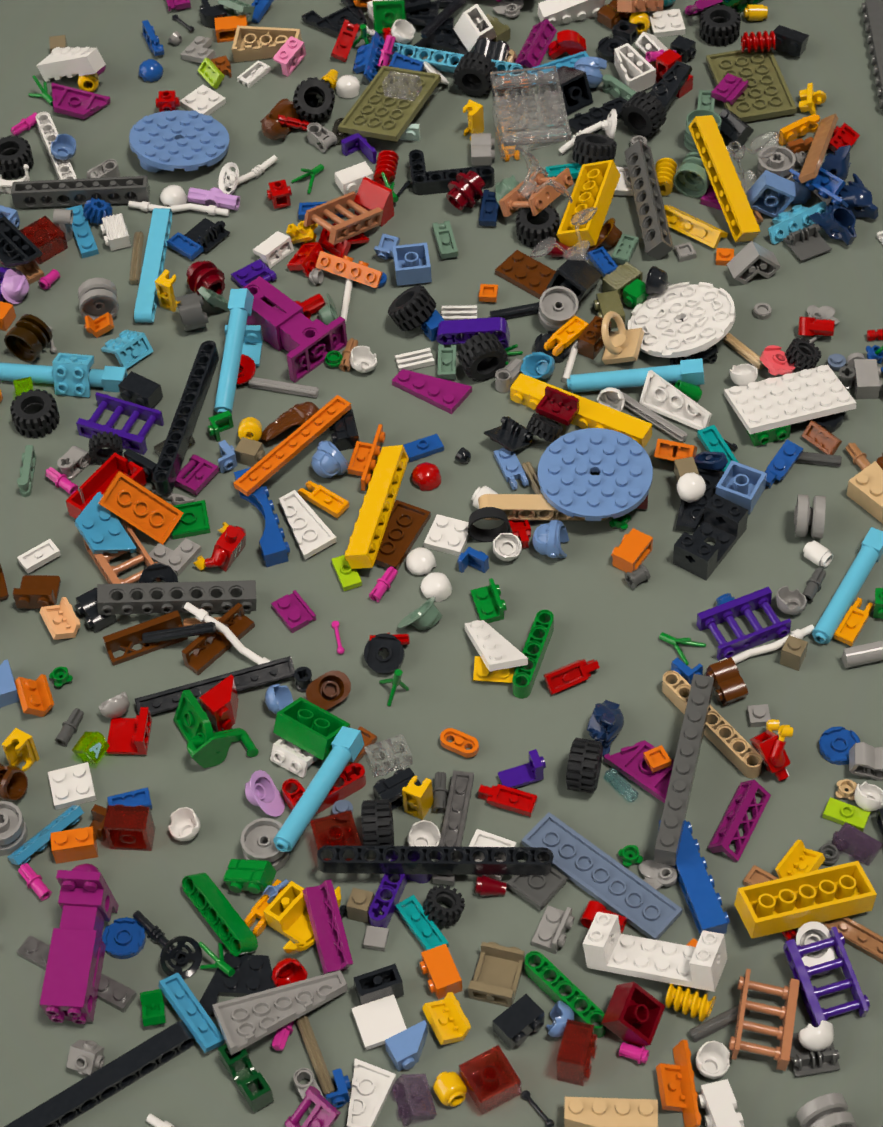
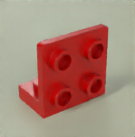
M323 228L318 242L333 255L343 258L344 255H348L351 244L368 243L370 239L364 233H360L333 245L329 242L330 232Z
M140 707V713L136 715V718L111 719L106 746L107 754L147 755L152 725L149 707Z

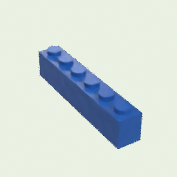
M685 820L676 865L673 866L678 872L677 880L699 935L701 936L703 930L726 934L727 925L730 924L729 916L721 908L722 900L720 894L714 891L713 877L708 875L706 871V860L699 854V843L697 839L692 837L693 831L690 822Z

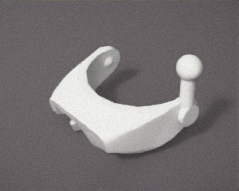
M25 164L23 166L25 176L21 179L4 180L2 175H0V191L4 194H11L13 182L30 181L29 165Z

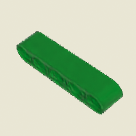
M540 610L536 614L522 652L528 658V665L518 666L515 670L512 684L513 694L517 698L524 699L530 695L554 631V615L549 610Z
M204 872L185 876L182 880L183 891L233 956H239L255 952L258 947L256 936L211 878Z
M538 951L529 952L525 956L526 975L555 1003L561 1000L573 1010L574 1021L592 1038L603 1037L606 1034L607 1028L604 1025L594 1026L592 1023H602L605 1013L542 953ZM536 963L539 964V966L533 967L531 966V964ZM547 978H553V979H555V980H553V981H547V980H545V979H547ZM566 992V993H569L570 995H568V996H562L561 994ZM583 1007L586 1010L578 1011L577 1008Z

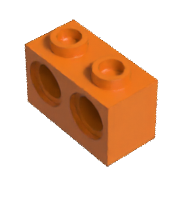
M658 438L654 457L673 462L677 459L695 458L698 447Z

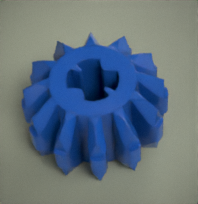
M99 198L87 200L83 208L85 220H89L90 223H96V225L99 223L103 224L102 218L112 216L113 212L110 203Z

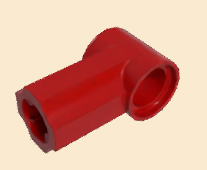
M316 294L303 302L294 301L303 308V314L308 319L326 304L320 294Z
M799 317L798 335L834 336L835 320Z
M591 900L588 902L580 919V923L584 927L589 929L596 913L602 912L618 915L621 934L623 933L627 922L626 917L606 910L605 906L597 901Z

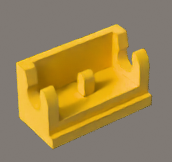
M469 100L463 107V113L468 112V127L464 130V136L469 132L471 134L484 132L483 105Z
M165 269L155 281L159 306L175 312L177 304L180 303V301H175L172 286L176 281V275L169 279L170 271Z
M17 728L2 743L6 758L11 766L17 767L20 762L24 761L26 764L22 767V770L27 771L35 761L40 759L32 736Z
M414 776L408 785L402 789L404 812L423 820L434 801L432 780L426 778L421 786H416L415 782H417L418 778Z

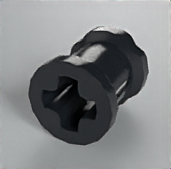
M299 667L294 672L296 687L299 692L306 693L308 685L312 682V672L308 667Z

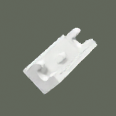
M278 231L253 249L254 254L260 256L261 258L259 259L269 269L294 251L290 236Z

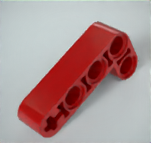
M353 763L345 767L315 815L366 785L365 768L362 764ZM288 779L282 784L284 801L291 811L305 792L303 786L296 779Z

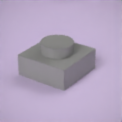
M768 704L747 706L750 727L766 726L767 721L771 720Z

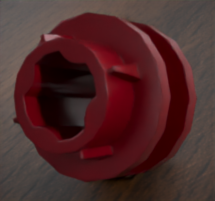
M470 170L466 174L460 172L456 175L457 182L450 181L448 183L450 191L446 194V197L458 210H463L465 207L473 208L475 206L474 198L477 200L483 198L482 189L485 187V183L474 171Z
M196 261L189 266L186 273L187 286L193 292H197V295L200 294L198 290L202 286L219 295L223 293L225 289L224 273L213 262Z

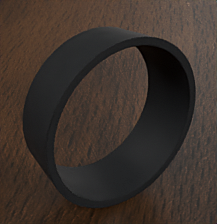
M480 508L469 517L468 534L476 541L493 542L500 533L510 532L507 515L499 508ZM484 518H497L504 521L502 525L494 529H480L473 525L476 521Z

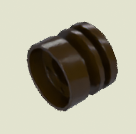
M25 314L15 324V327L6 334L4 342L14 356L25 362H33L41 354L42 350L47 347V344L52 341L53 335L44 321L34 315Z

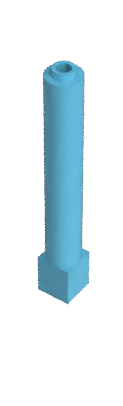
M247 288L231 289L228 303L230 316L214 411L217 414L228 410L232 413L247 318L251 316L254 296Z
M702 358L680 360L678 365L570 375V379H567V387L572 393L599 391L607 387L617 389L644 386L648 371L650 370L670 384L681 380L694 385H703Z
M0 363V381L54 384L53 366ZM105 366L104 369H89L90 387H102L106 392H120L118 385L128 375L126 367Z
M871 527L864 538L859 553L812 631V636L817 643H830L873 566L880 560L883 554V531Z
M342 726L331 743L333 749L274 837L275 847L279 851H292L348 762H354L364 746L361 730Z

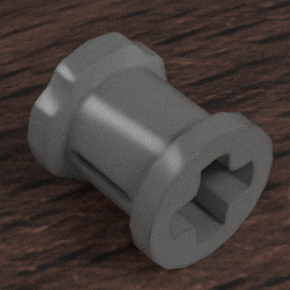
M850 366L841 367L839 370V380L847 391L853 388V378L856 374L855 369Z
M643 564L639 565L638 569L631 573L627 572L624 574L627 584L632 589L636 588L637 584L644 580H650L651 577L648 569Z

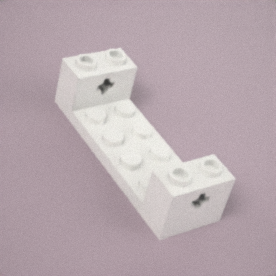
M602 912L596 913L583 941L587 968L713 992L716 990L728 959L724 934L703 930L696 947L621 934L618 915Z

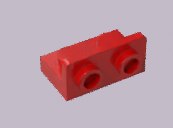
M844 122L841 127L837 126L834 129L828 148L835 153L841 146L851 145L852 147L860 135Z
M319 242L303 243L286 266L289 271L303 270L306 277H309V273L316 268L315 265L320 251H325Z

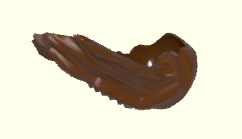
M287 98L280 100L260 121L265 137L271 140H284L288 132L293 129L285 124L280 125L277 120L278 115L301 120V115H297L296 109H294L293 101H289Z
M312 402L294 405L293 408L280 415L264 429L261 439L267 442L294 425L301 426L320 409Z

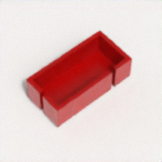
M114 453L79 487L80 491L76 490L66 500L69 515L76 519L97 492H101L103 495L118 471L144 486L147 483L144 468L131 461L128 463V459Z

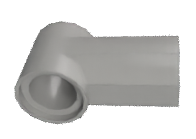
M54 209L53 223L57 226L58 238L63 242L73 239V210Z
M512 359L505 368L496 371L495 388L498 392L506 393L510 391L511 384L522 373L520 371L522 360Z
M300 1068L295 1072L293 1078L295 1089L300 1094L302 1100L305 1098V1092L309 1086L317 1088L323 1096L310 1069ZM302 1079L310 1080V1082L305 1085L299 1083ZM314 1102L307 1109L309 1114L316 1106Z

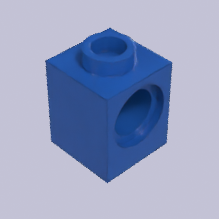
M434 310L432 315L421 324V329L431 342L437 340L439 322L445 321L437 310Z

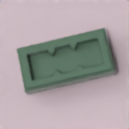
M622 234L611 258L616 263H629L638 245L639 237Z
M201 286L198 292L208 304L214 308L217 306L229 312V302L223 296Z

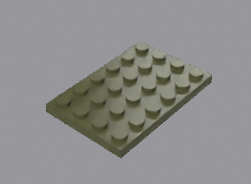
M765 47L763 52L758 48L757 53L752 48L750 53L745 49L744 53L741 50L706 55V62L716 86L727 73L742 78V81H749L748 87L733 105H730L728 101L726 103L723 102L726 109L732 111L744 122L797 113V107L771 49L770 52Z
M382 66L339 124V132L348 134L358 133L361 136L397 142L441 81L440 74Z

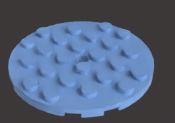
M172 110L144 116L130 131L129 145L132 153L135 152L139 160L152 167L168 171H174L175 168L194 171L198 170L200 166H212L224 158L229 150V134L226 128L212 116L204 115L194 110Z
M604 428L580 429L561 436L546 448L538 464V482L541 493L547 502L567 516L573 518L574 516L583 517L586 521H601V518L609 517L615 519L633 511L649 494L653 480L652 463L645 449L631 437L618 431ZM591 472H600V474L591 475Z

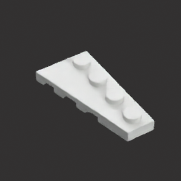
M648 371L639 403L656 413L694 429L701 430L708 427L712 415L709 411L654 371Z
M296 490L279 498L282 510L305 560L337 542L336 536Z
M484 620L465 623V632L489 672L528 665V658Z

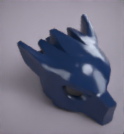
M851 145L841 146L834 154L829 153L825 156L822 168L845 181L851 164L849 162Z
M854 173V182L848 181L849 185L845 184L837 196L849 205L846 209L852 210L856 218L867 217L875 220L878 217V207L872 203L871 191L864 186L860 178ZM855 206H856V207H862V209H861V210H856V209H855Z
M830 204L825 207V213L817 212L809 216L831 238L843 240L846 245H851L857 237L854 229L856 217L852 210L837 204Z
M605 700L602 704H595V709L587 728L589 735L595 741H601L603 756L610 752L611 743L624 726V717L621 709H619L620 704Z

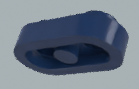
M705 451L697 454L694 458L697 468L719 471L724 469L728 463V459L723 452Z

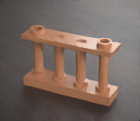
M569 168L563 170L556 177H544L542 169L534 171L498 201L503 216L509 217L519 208H530L533 216L539 214L574 184Z
M353 191L306 210L304 226L307 227L314 223L322 226L330 232L329 242L335 245L381 225L383 210L377 207L368 211L354 202L356 193ZM352 208L361 215L356 216L352 212L348 211V209ZM340 213L349 220L345 221L342 218L338 217L336 214ZM329 218L330 220H332L333 222H335L337 225H334V226H333V225H331L330 223H328L327 221H325L324 219Z
M121 519L122 526L136 546L138 556L115 567L114 565L110 566V560L129 551L93 554L84 540L87 552L108 584L135 583L139 581L142 571L125 579H119L117 577L118 573L143 561L147 567L157 563V561L153 562L135 535L134 527Z
M746 968L744 977H739L737 989L741 990L735 1036H731L729 1042V1050H732L731 1059L736 1060L739 1050L774 1057V1060H777L776 1069L786 1071L790 1061L800 980L791 978L788 986H784V988L751 981V969ZM748 989L781 996L785 1000V1006L780 1008L748 1001ZM745 1009L779 1016V1019L783 1020L782 1026L777 1028L745 1021ZM742 1029L775 1036L776 1039L780 1040V1045L772 1048L741 1041Z

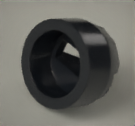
M464 447L455 456V460L462 464L468 463L467 458L471 459L470 452Z

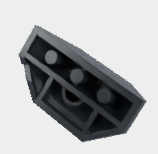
M5 216L0 218V262L5 267L24 266L43 255Z

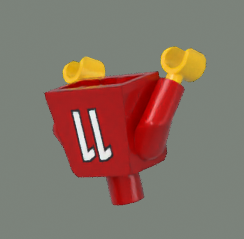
M226 522L222 523L223 527L218 529L222 535L214 546L211 558L205 560L201 555L197 557V561L193 562V564L200 571L205 567H219L227 571L246 545L245 529L239 526L228 525Z
M771 719L766 723L767 731L753 737L750 741L754 749L761 755L762 764L765 769L775 773L778 781L789 777L786 766L791 763L784 749L786 744L784 740L785 737L793 736V728L790 725L779 726V720Z

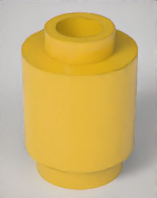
M763 4L747 5L743 12L744 18L747 21H763V19L768 17V8Z

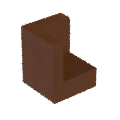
M95 804L91 810L94 820L89 827L93 826L96 838L104 842L116 824V818L112 810Z

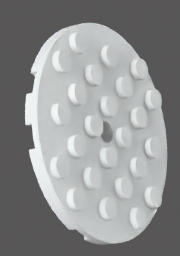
M689 282L667 286L661 294L648 295L646 301L642 304L639 303L631 312L632 317L628 320V329H643L645 333L640 351L662 358L689 357L692 354L708 350L724 338L735 322L736 310L732 297L722 288H715L713 284L699 282V285H690Z

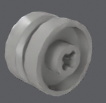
M770 146L763 149L758 156L757 180L767 170L793 181V175L789 170H794L795 154L782 146Z
M92 278L80 285L78 288V300L82 317L85 318V316L89 315L95 320L107 312L112 315V318L116 316L119 304L115 284L105 278Z
M554 286L548 288L541 295L538 318L545 329L557 331L571 318L577 316L578 299L571 289L564 286Z
M798 494L794 510L795 537H805L808 532V525H810L812 538H823L826 496L815 495L812 507H810L809 496Z
M0 801V856L12 854L26 842L28 831L18 806L12 802Z
M260 818L246 825L240 839L245 860L270 861L276 871L286 864L290 852L279 851L273 841L282 827L280 822L272 818Z
M840 1093L825 1094L809 1101L799 1109L796 1116L801 1127H857L853 1115L847 1112V1102Z

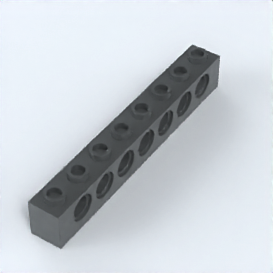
M638 140L624 151L625 162L629 171L628 175L631 180V188L633 189L634 201L637 207L636 212L639 216V225L645 243V251L649 256L659 260L673 250L674 247L651 148Z
M147 176L20 181L12 183L11 195L15 208L85 205L86 201L91 200V198H99L110 204L129 203V201L149 202L150 187Z
M255 580L97 584L98 615L168 614L177 610L179 613H190L184 609L187 602L207 612H228L238 602L243 605L244 612L256 611Z

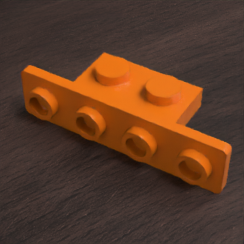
M320 251L315 265L318 269L373 288H378L382 276L381 271L369 268V264L359 260L358 263L353 262L354 258L345 255L343 258L323 251Z
M382 424L378 425L373 444L356 442L347 469L348 474L362 476L361 491H365L371 481V471H373L377 463L375 459L381 452L380 444L384 443L386 432H383Z
M682 1039L673 1048L675 1065L660 1063L656 1066L662 1110L682 1112L685 1127H699L701 1125V1114L698 1109V1094L695 1090L694 1071L692 1070L690 1059L691 1051L688 1047V1041Z

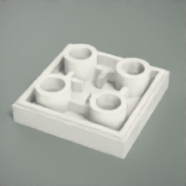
M394 994L351 1008L365 1050L384 1045L386 1039L407 1029Z

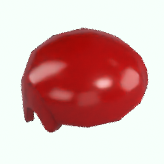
M424 462L417 465L412 471L414 485L417 484L422 491L433 490L441 483V474L435 464Z
M285 958L279 961L272 970V979L277 987L305 980L308 976L303 965L294 958Z

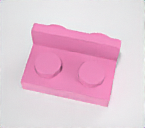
M291 36L273 57L274 61L281 64L283 75L288 77L306 56L304 42Z

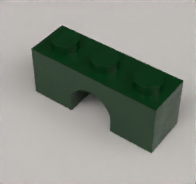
M227 1044L218 1048L223 1065L254 1113L274 1101L271 1088L260 1072L257 1073L245 1048L233 1055L230 1054Z

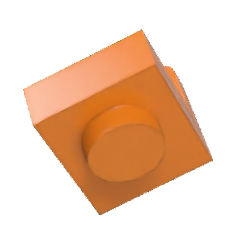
M109 312L95 320L89 315L85 316V328L88 333H92L96 338L114 329L113 318Z

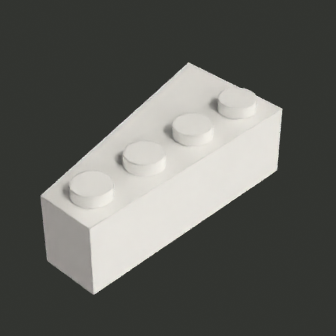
M545 0L538 3V17L540 22L548 19L553 26L597 17V12L605 5V0Z
M56 47L51 51L50 55L36 66L44 81L48 82L52 78L60 80L63 76L72 78L76 75L95 74L106 64L97 48Z
M728 1079L701 1085L698 1103L701 1109H705L706 1116H704L706 1127H744V1119L741 1112L735 1111L737 1109V1102Z

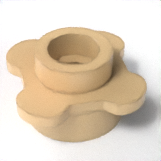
M849 779L839 780L837 782L838 791L835 793L836 797L854 800L857 784Z

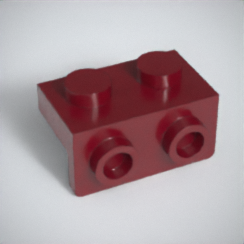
M547 386L545 388V396L536 406V413L569 426L579 412V399Z

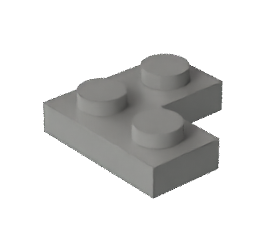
M196 37L180 54L182 60L202 63L205 57L211 60L216 55L214 49H208L212 44L211 38Z
M185 538L175 550L158 543L149 553V556L153 562L157 561V563L169 565L179 576L202 549L200 545Z

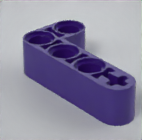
M502 317L445 320L438 324L437 341L442 345L464 344L472 336L488 332L494 334L505 349L509 347L510 332L507 321Z
M384 874L368 911L370 926L387 928L396 909L395 905L398 904L408 880L423 884L431 880L432 874Z

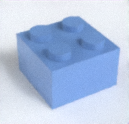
M767 170L763 172L747 191L750 207L773 218L778 217V214L783 212L796 197L795 182Z
M427 242L392 246L397 286L432 282Z
M731 460L716 486L715 494L747 509L748 514H751L765 489L767 473Z

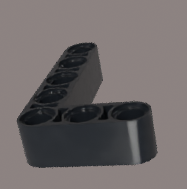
M412 150L409 153L412 191L416 195L448 193L450 191L448 183L450 181L457 182L456 175L458 173L466 174L470 170L482 178L485 183L483 189H489L495 185L494 168L491 166L426 172L424 153L421 150Z

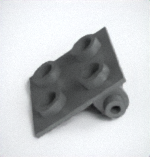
M812 224L807 228L804 227L793 233L791 232L786 238H783L801 262L832 250L818 233L820 231L818 224Z
M793 1033L790 1059L795 1077L840 1070L838 1059H840L839 1051L835 1050L833 1042L826 1050L810 1051L800 1044L798 1033Z

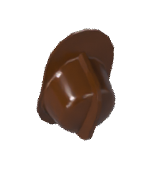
M610 218L602 226L596 245L587 246L586 250L588 252L597 247H604L605 250L611 249L618 243L622 232L615 226L614 218Z
M332 670L326 672L308 685L306 699L324 710L330 709L349 695L351 690L350 680L341 671Z

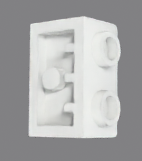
M282 738L273 743L270 757L272 762L301 778L306 776L308 766L319 759Z

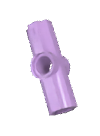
M190 187L187 197L188 202L204 204L205 206L215 205L217 208L221 207L231 210H238L241 201L240 196L225 194L219 188H211L208 191Z

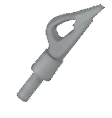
M155 489L152 490V493L162 496L163 499L171 500L174 505L195 502V499H190L180 494L170 492L166 495H160Z

